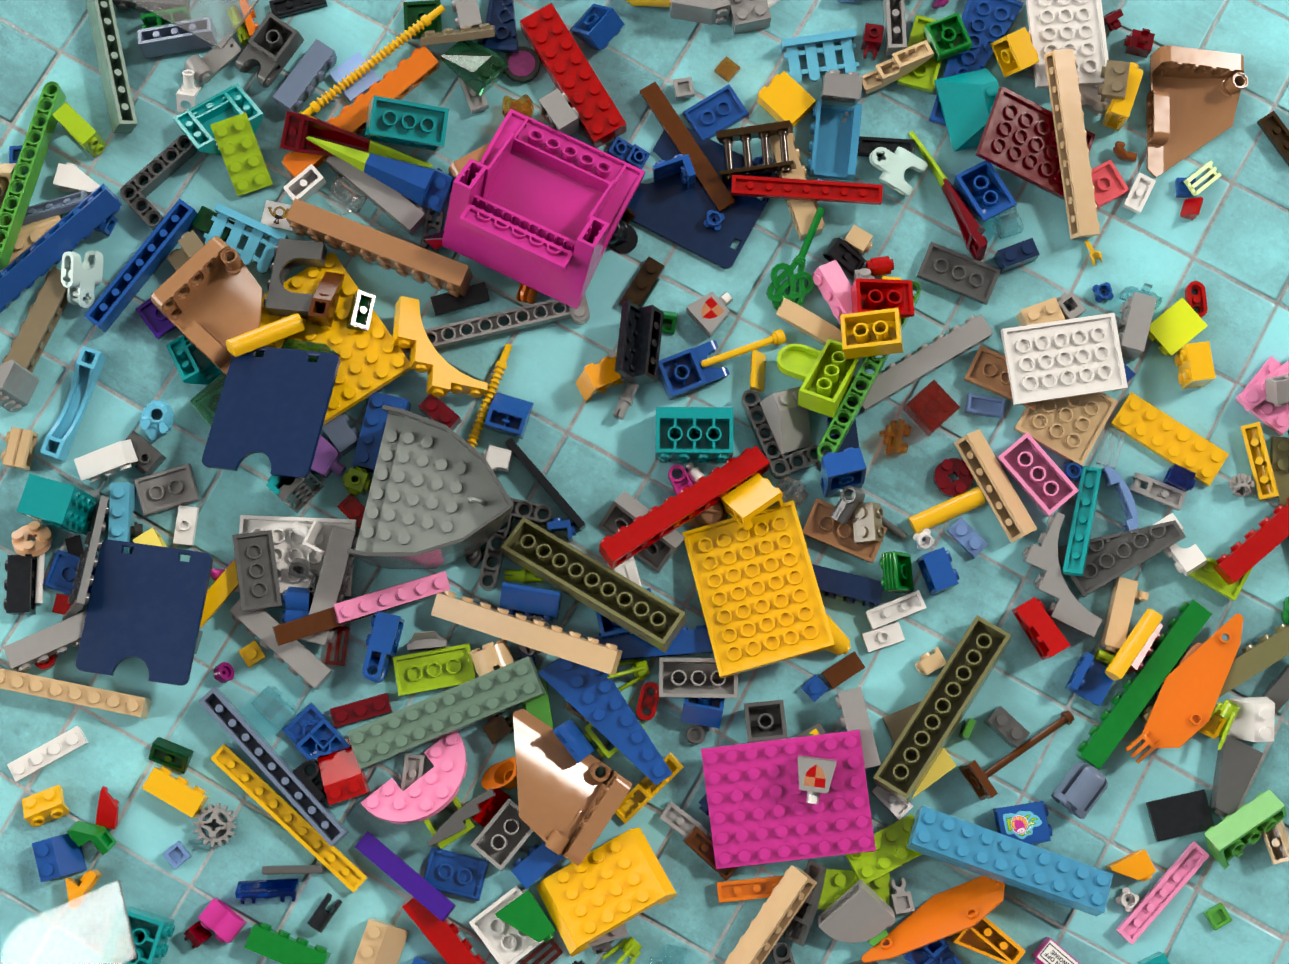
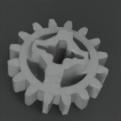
M216 803L214 808L212 804H208V810L201 808L203 814H196L199 820L198 822H193V825L198 826L194 833H200L197 839H205L204 845L211 842V847H215L217 843L219 846H223V840L230 842L229 836L236 835L232 830L233 828H238V825L233 823L237 820V817L231 816L234 811H227V805L221 808L220 803ZM211 813V817L205 821L206 816ZM223 814L226 816L228 822H226V821L222 818V815H223ZM216 822L223 826L215 828L208 824ZM204 828L209 832V836L205 833ZM226 829V833L220 837V833Z

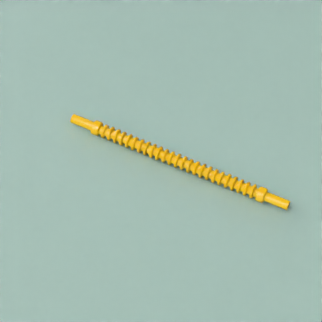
M439 5L428 15L424 14L420 21L417 20L416 24H412L413 27L409 26V30H404V34L400 33V37L396 36V40L392 39V43H387V47L383 46V50L379 49V53L375 52V56H371L370 60L367 59L366 63L363 62L362 66L359 65L358 69L355 68L354 72H350L349 76L346 75V79L342 78V82L338 81V85H333V89L329 88V92L325 91V95L321 94V98L317 97V101H312L309 104L310 106L301 113L311 115L314 112H319L321 110L320 107H325V103L329 104V100L333 101V97L337 98L338 93L341 94L342 90L345 91L346 87L349 88L350 84L353 85L354 81H358L359 77L362 78V74L366 75V71L370 72V68L374 69V65H379V61L383 62V58L387 59V55L391 56L392 51L395 52V49H399L400 45L404 46L403 43H407L408 39L411 40L412 36H416L417 32L420 33V29L424 30L425 26L431 25V21L443 13L445 8Z
M505 344L499 361H496V369L493 370L495 373L491 375L493 378L489 380L491 384L487 385L489 389L486 391L487 394H484L485 399H482L483 404H480L479 414H476L478 418L474 420L476 423L472 425L474 428L470 430L472 434H469L470 439L466 440L473 447L478 445L476 441L480 440L478 436L481 435L480 431L483 430L482 425L485 424L484 420H486V415L494 399L493 396L497 394L495 391L499 389L497 386L500 385L499 380H502L501 375H504L503 371L507 368L506 362L512 349L510 344Z

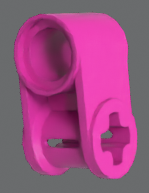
M673 465L670 468L668 479L675 495H678L684 487H691L693 485L683 466ZM672 471H681L682 477L680 479L673 478Z

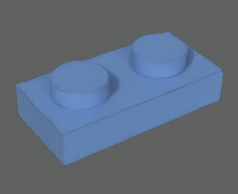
M962 517L947 530L973 558L988 545Z

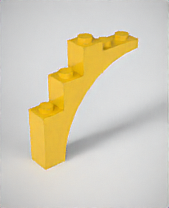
M401 296L395 304L392 344L400 348H411L409 369L419 373L427 372L426 393L432 394L434 397H445L451 391L454 394H466L473 398L482 397L487 391L488 383L473 379L447 363L428 339L420 316L419 300Z

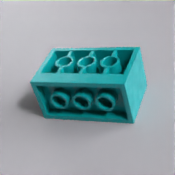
M373 96L369 101L365 138L439 151L445 144L449 109Z
M656 407L655 460H659L662 463H668L671 460H678L680 463H688L690 460H697L698 463H708L709 460H717V463H726L732 458L733 407Z
M29 474L17 512L42 524L86 536V533L91 529L90 522L98 499L75 486Z
M130 906L118 908L100 964H160L162 957H165L168 952L169 945H167V942L175 930L174 920Z

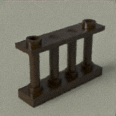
M790 120L716 131V138L719 143L724 145L726 170L719 171L720 176L726 181H732V175L750 176L778 171L789 173L792 169H797L793 160L789 161L787 135L788 133H793V125ZM777 135L780 140L781 162L770 164L768 138ZM753 138L761 139L763 165L752 166L750 141ZM733 141H741L743 143L744 168L734 169Z

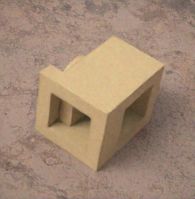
M938 647L932 650V655L929 651L920 656L921 661L914 664L919 674L926 676L945 666L947 662Z

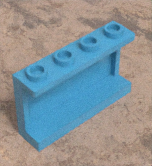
M818 100L817 106H813L812 111L815 123H811L810 134L813 135V141H809L808 152H811V159H807L806 170H810L809 176L853 181L856 173L863 104H855L854 108L825 105L821 104L822 100ZM844 112H850V115L846 116L844 115ZM843 117L847 118L846 123L841 122Z

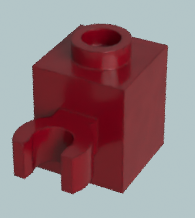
M866 23L861 49L864 50L863 59H866L867 53H872L873 60H876L877 52H879L882 44L884 26Z
M1143 28L1142 31L1133 29L1130 35H1126L1124 46H1126L1125 53L1147 58L1152 51L1155 34L1150 33L1151 30Z

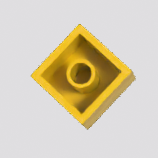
M1025 27L990 43L1004 78L1040 62L1038 52L1034 49L1031 36Z
M1209 341L1186 344L1175 353L1174 362L1178 366L1179 371L1177 380L1181 384L1182 389L1205 387L1216 378Z

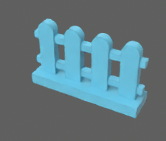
M855 29L782 39L780 43L781 51L786 50V53H783V58H787L789 72L786 73L799 84L802 80V75L808 74L810 81L816 82L820 78V72L844 69L845 74L856 72V67H859V61L855 62L853 49L857 46L856 43H852L856 37ZM835 51H842L843 64H837ZM817 54H824L825 66L819 67ZM799 56L806 57L807 69L801 70Z
M217 203L214 210L218 214L217 217L212 216L211 218L214 223L209 234L204 233L203 238L206 239L204 244L213 237L218 236L221 238L225 227L232 230L225 243L240 254L245 266L249 265L253 260L258 262L257 270L262 274L266 273L271 268L275 257L274 249L278 245L279 238L288 239V235ZM229 219L235 221L234 225L228 222ZM246 227L252 228V232L246 231ZM264 234L270 237L269 240L263 238ZM245 235L249 238L244 249L241 250L237 246L242 236ZM260 243L266 245L261 258L255 256Z

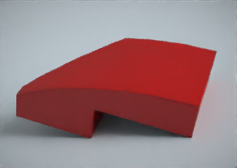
M105 786L100 791L96 825L115 829L118 826L119 807L117 805L120 802L117 799L114 800Z

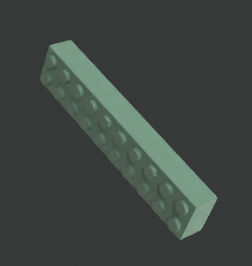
M528 656L347 732L360 769H368L546 695L533 658Z

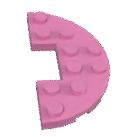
M454 732L441 738L424 752L434 767L407 789L402 791L394 779L391 778L361 802L363 807L376 818L393 824H408V822L418 820L419 822L424 821L442 811L459 792V787L467 771L466 748L459 733Z

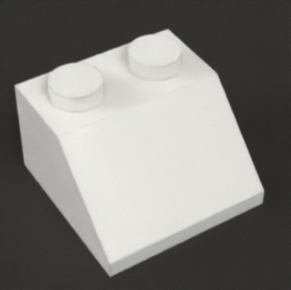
M1268 697L1228 698V700L1240 707L1229 730V736L1251 742L1274 741L1275 703Z

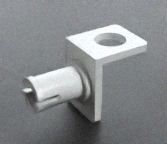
M187 69L182 72L183 84L176 93L177 111L180 113L188 110L182 106L181 101L183 100L188 101L191 104V108L196 106L195 97L202 88L201 84L194 83L193 70Z
M296 521L293 525L300 529L292 526L291 532L305 538L302 543L303 545L325 555L326 552L313 546L323 525L314 521L311 527H308Z

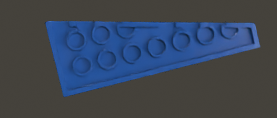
M967 0L961 19L971 39L972 46L968 51L949 57L943 78L983 69L993 54L990 43L1004 37L1024 2L1017 0ZM937 94L929 121L946 126Z
M562 658L557 659L538 672L547 683L655 785L672 775L669 767L613 680L607 679L609 674Z

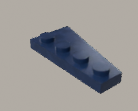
M489 0L486 23H489L490 26L495 25L496 33L495 37L483 38L482 50L484 52L519 53L514 1Z

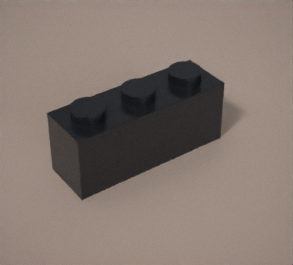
M25 554V556L8 555V559L5 561L7 579L4 582V588L7 592L6 599H4V609L7 614H36L35 584L37 557H32V554Z

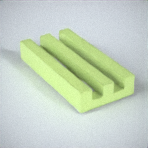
M1212 161L1207 162L1183 181L1193 196L1201 193L1222 176L1220 172L1217 174L1216 167H1212ZM1208 169V172L1206 174H1204L1201 178H1199L1195 183L1191 185L1190 182L1194 178H1196L1204 170ZM1210 175L1213 176V177L1210 178L1206 183H1204L1201 187H1199L1197 190L1194 189L1197 185H1199V184H1200L1202 181H1204L1207 177H1209Z

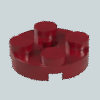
M950 458L945 459L937 466L933 479L942 494L955 497L970 488L973 475L963 460ZM956 473L958 480L951 482V478L948 475Z

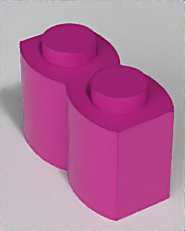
M213 898L198 917L201 920V926L208 931L212 929L216 933L215 937L222 943H231L247 924L241 916L219 898Z

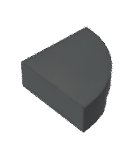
M611 941L593 946L592 950L594 954H599L612 950L613 946Z

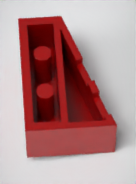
M1033 597L1012 610L1042 660L1051 658L1071 646L1055 625L1053 619L1045 611L1041 600Z

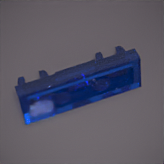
M299 879L239 881L235 895L236 898H241V904H245L246 898H251L252 904H255L256 898L270 899L280 896L281 902L285 901L286 896H291L292 902H295Z

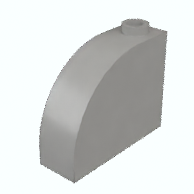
M860 879L817 917L818 927L833 939L846 943H859L870 940L885 929L890 928L896 918L894 910Z

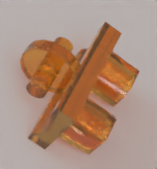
M905 420L891 421L890 425H886L885 431H879V436L884 438L883 444L887 445L885 454L907 453L908 444L901 442L902 436L908 437L910 435L911 426L905 424Z

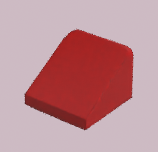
M1203 197L1186 199L1180 216L1193 221L1200 213L1204 200Z

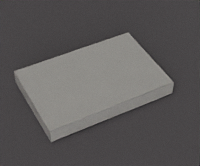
M190 463L134 479L144 517L177 508L179 505L183 506L200 501Z

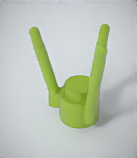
M640 659L620 661L618 666L631 665V669L608 675L607 679L633 673V676L636 678L619 687L618 690L621 692L636 682L644 680L645 676L650 674L647 661H640Z
M1227 699L1224 703L1219 702L1211 714L1212 717L1220 710V716L1226 719L1218 737H1221L1218 750L1222 749L1231 725L1240 709L1237 704Z
M630 936L628 940L624 938L620 944L603 955L602 959H606L623 947L622 951L625 953L615 964H621L627 956L632 957L629 964H634L637 957L641 954L640 949L642 946Z

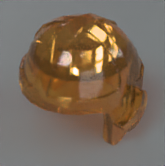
M527 94L521 96L518 100L504 96L502 100V114L506 117L509 110L513 109L531 118L534 110L533 102Z

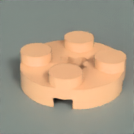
M32 521L11 534L13 548L21 556H25V554H32V557L42 555L50 549L51 542L53 541L51 530L47 526L41 525L38 521Z

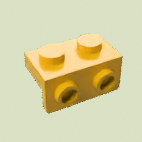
M60 785L22 799L24 819L33 828L70 813L69 808L65 805L63 788Z

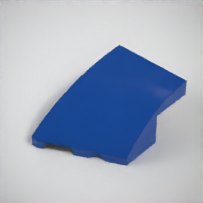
M312 702L282 730L308 760L350 747L347 740Z
M573 719L567 720L553 730L554 734L578 764L596 751V748L590 743Z
M944 939L902 954L909 964H963L949 949V944Z

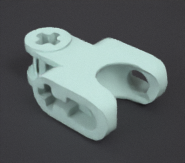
M878 147L869 156L870 164L882 172L879 181L903 196H910L913 191L912 186L904 179L905 170L913 169L917 172H923L928 166L924 160L902 147H897L894 153L884 147ZM881 154L883 160L878 161V156L876 155Z
M97 250L87 251L84 261L81 263V256L73 251L65 252L62 256L61 282L64 287L68 288L67 300L72 305L89 308L95 299L94 288L102 282L103 255Z

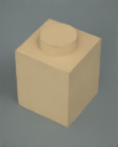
M853 225L844 242L862 256L864 252L868 253L871 249L873 236Z

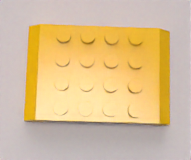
M640 827L625 831L589 852L580 865L577 866L572 862L543 879L536 887L572 957L589 948L591 942L658 903L662 905L677 896Z

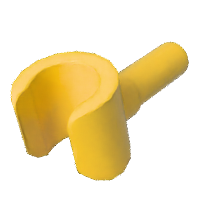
M1088 240L1084 241L1090 251L1091 264L1096 265L1095 259H1100L1102 262L1101 252L1095 251Z

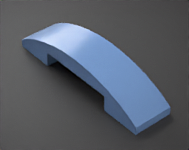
M1105 466L1102 468V476L1106 487H1115L1127 520L1121 523L1124 532L1138 529L1136 504L1128 486L1110 466Z

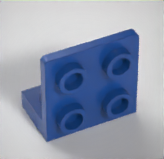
M679 154L671 160L658 161L653 166L654 181L680 173L681 181L683 184L686 183L688 189L695 187L696 173L689 154Z
M1086 652L1081 655L1065 689L1097 706H1101L1113 680L1105 674L1107 666L1093 659L1094 655Z

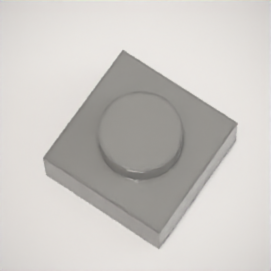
M692 77L673 80L676 100L694 97Z

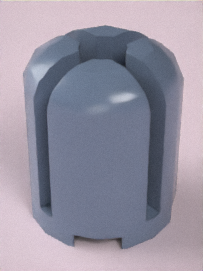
M1077 762L1054 790L1051 797L1057 803L1061 801V804L1070 813L1079 819H1084L1107 789L1108 782L1105 776L1095 767L1090 766L1086 762Z

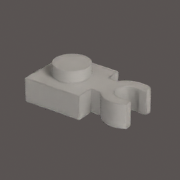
M894 879L891 880L890 888L894 891V894L889 895L894 914L900 915L914 912L911 892L904 891L906 886L905 879H899L900 887L895 885Z

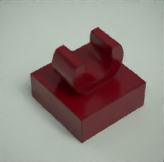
M1117 9L1103 16L1104 25H1108L1110 31L1122 27L1118 18L1123 16L1122 10Z
M200 921L183 933L185 935L184 940L187 941L189 939L192 942V949L198 948L212 936L208 930L201 926Z

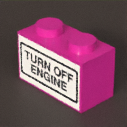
M1046 937L1032 954L1036 959L1034 961L1035 964H1080L1049 937Z

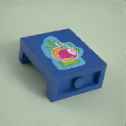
M1043 801L993 808L998 833L1028 844L1051 841L1052 828L1047 823L1046 818L1049 812L1047 805Z

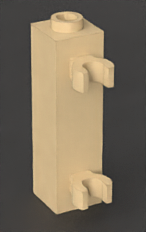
M1118 577L1114 580L1100 646L1105 647V651L1117 653L1128 638L1127 632L1135 599L1142 602L1148 601L1149 593L1137 590L1138 581Z

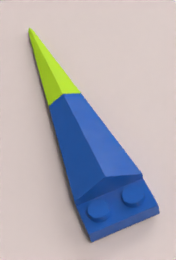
M310 136L306 137L307 140L416 203L442 212L454 180L453 176L437 169L368 153Z

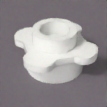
M928 528L924 529L921 533L913 535L919 550L927 549L934 544L935 540L930 535L931 531Z
M1127 887L1123 888L1121 895L1115 899L1116 903L1122 905L1127 912H1131L1140 900L1139 896L1130 892V889Z

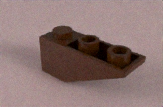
M325 272L312 297L308 316L312 324L332 326L344 274Z

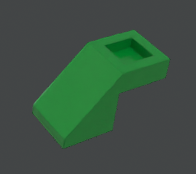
M77 821L67 831L72 841L78 847L91 840L95 848L102 855L109 852L116 844L115 839L103 826Z

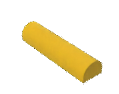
M295 313L226 340V347L231 354L238 357L304 331V323L300 315Z
M1256 422L1240 426L1259 500L1263 501L1279 497L1261 423Z
M975 487L907 519L914 534L921 533L926 528L932 529L983 506L986 502L980 488Z
M1152 609L1145 611L1106 668L1105 674L1113 681L1123 678L1163 619L1162 615Z

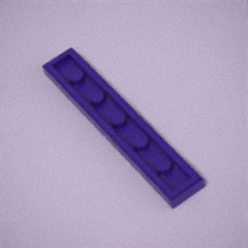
M367 831L355 846L356 849L442 922L445 921L456 907L453 902L370 832Z

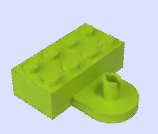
M828 338L822 351L802 344H789L781 348L777 354L778 369L787 376L804 381L799 389L798 406L834 418L863 364V357L845 359L842 342Z

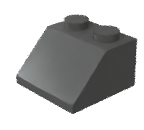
M783 700L744 703L748 743L788 738Z

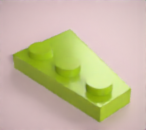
M1206 558V565L1188 575L1229 600L1235 601L1253 567L1231 585H1228L1214 570L1213 567L1217 564L1216 559Z

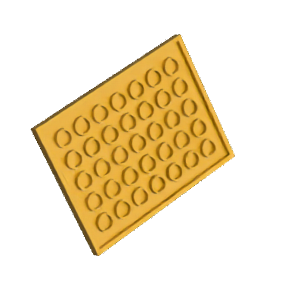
M334 252L326 256L324 268L309 266L284 282V288L290 292L314 295L325 272L344 274L332 326L314 325L310 319L302 318L305 327L304 331L264 346L335 353L340 358L338 373L323 425L411 370L409 369L410 361L399 346L392 344V335L374 310L368 331L346 328L353 294L359 288ZM268 292L262 297L260 327L285 318L284 316L269 315L266 308H264V298L267 297ZM309 357V362L317 363L319 357Z
M794 500L785 502L782 507L779 505L768 507L751 518L753 527L748 531L734 518L682 532L685 537L684 541L721 679L835 647Z

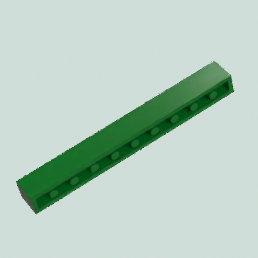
M1195 600L1184 601L1178 608L1179 614L1176 617H1172L1167 623L1169 628L1165 633L1161 632L1160 638L1156 641L1158 643L1146 657L1142 668L1138 672L1134 671L1135 674L1132 679L1128 678L1122 686L1124 690L1120 695L1116 694L1111 701L1113 705L1109 710L1106 709L1101 714L1100 723L1090 729L1088 733L1090 736L1087 741L1083 740L1077 748L1079 752L1076 756L1082 761L1100 770L1210 618L1212 613Z

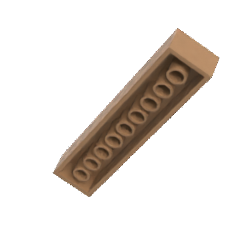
M296 198L286 217L294 233L301 237L306 235L311 237V240L314 242L327 243L332 249L338 250L340 248L345 250V253L355 257L358 255L368 263L376 262L383 269H394L401 276H412L419 283L424 284V282L431 284V287L437 290L445 289L455 297H459V295L465 297L473 279L470 267L466 264Z

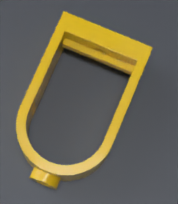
M1130 62L1125 99H1112L1110 106L1106 110L1102 122L1103 126L1119 131L1129 118L1143 75V70L1139 69L1137 63Z

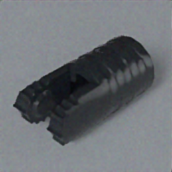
M330 893L326 894L307 922L308 925L320 933L323 932L342 904V901L338 899L327 911L325 908L332 898Z

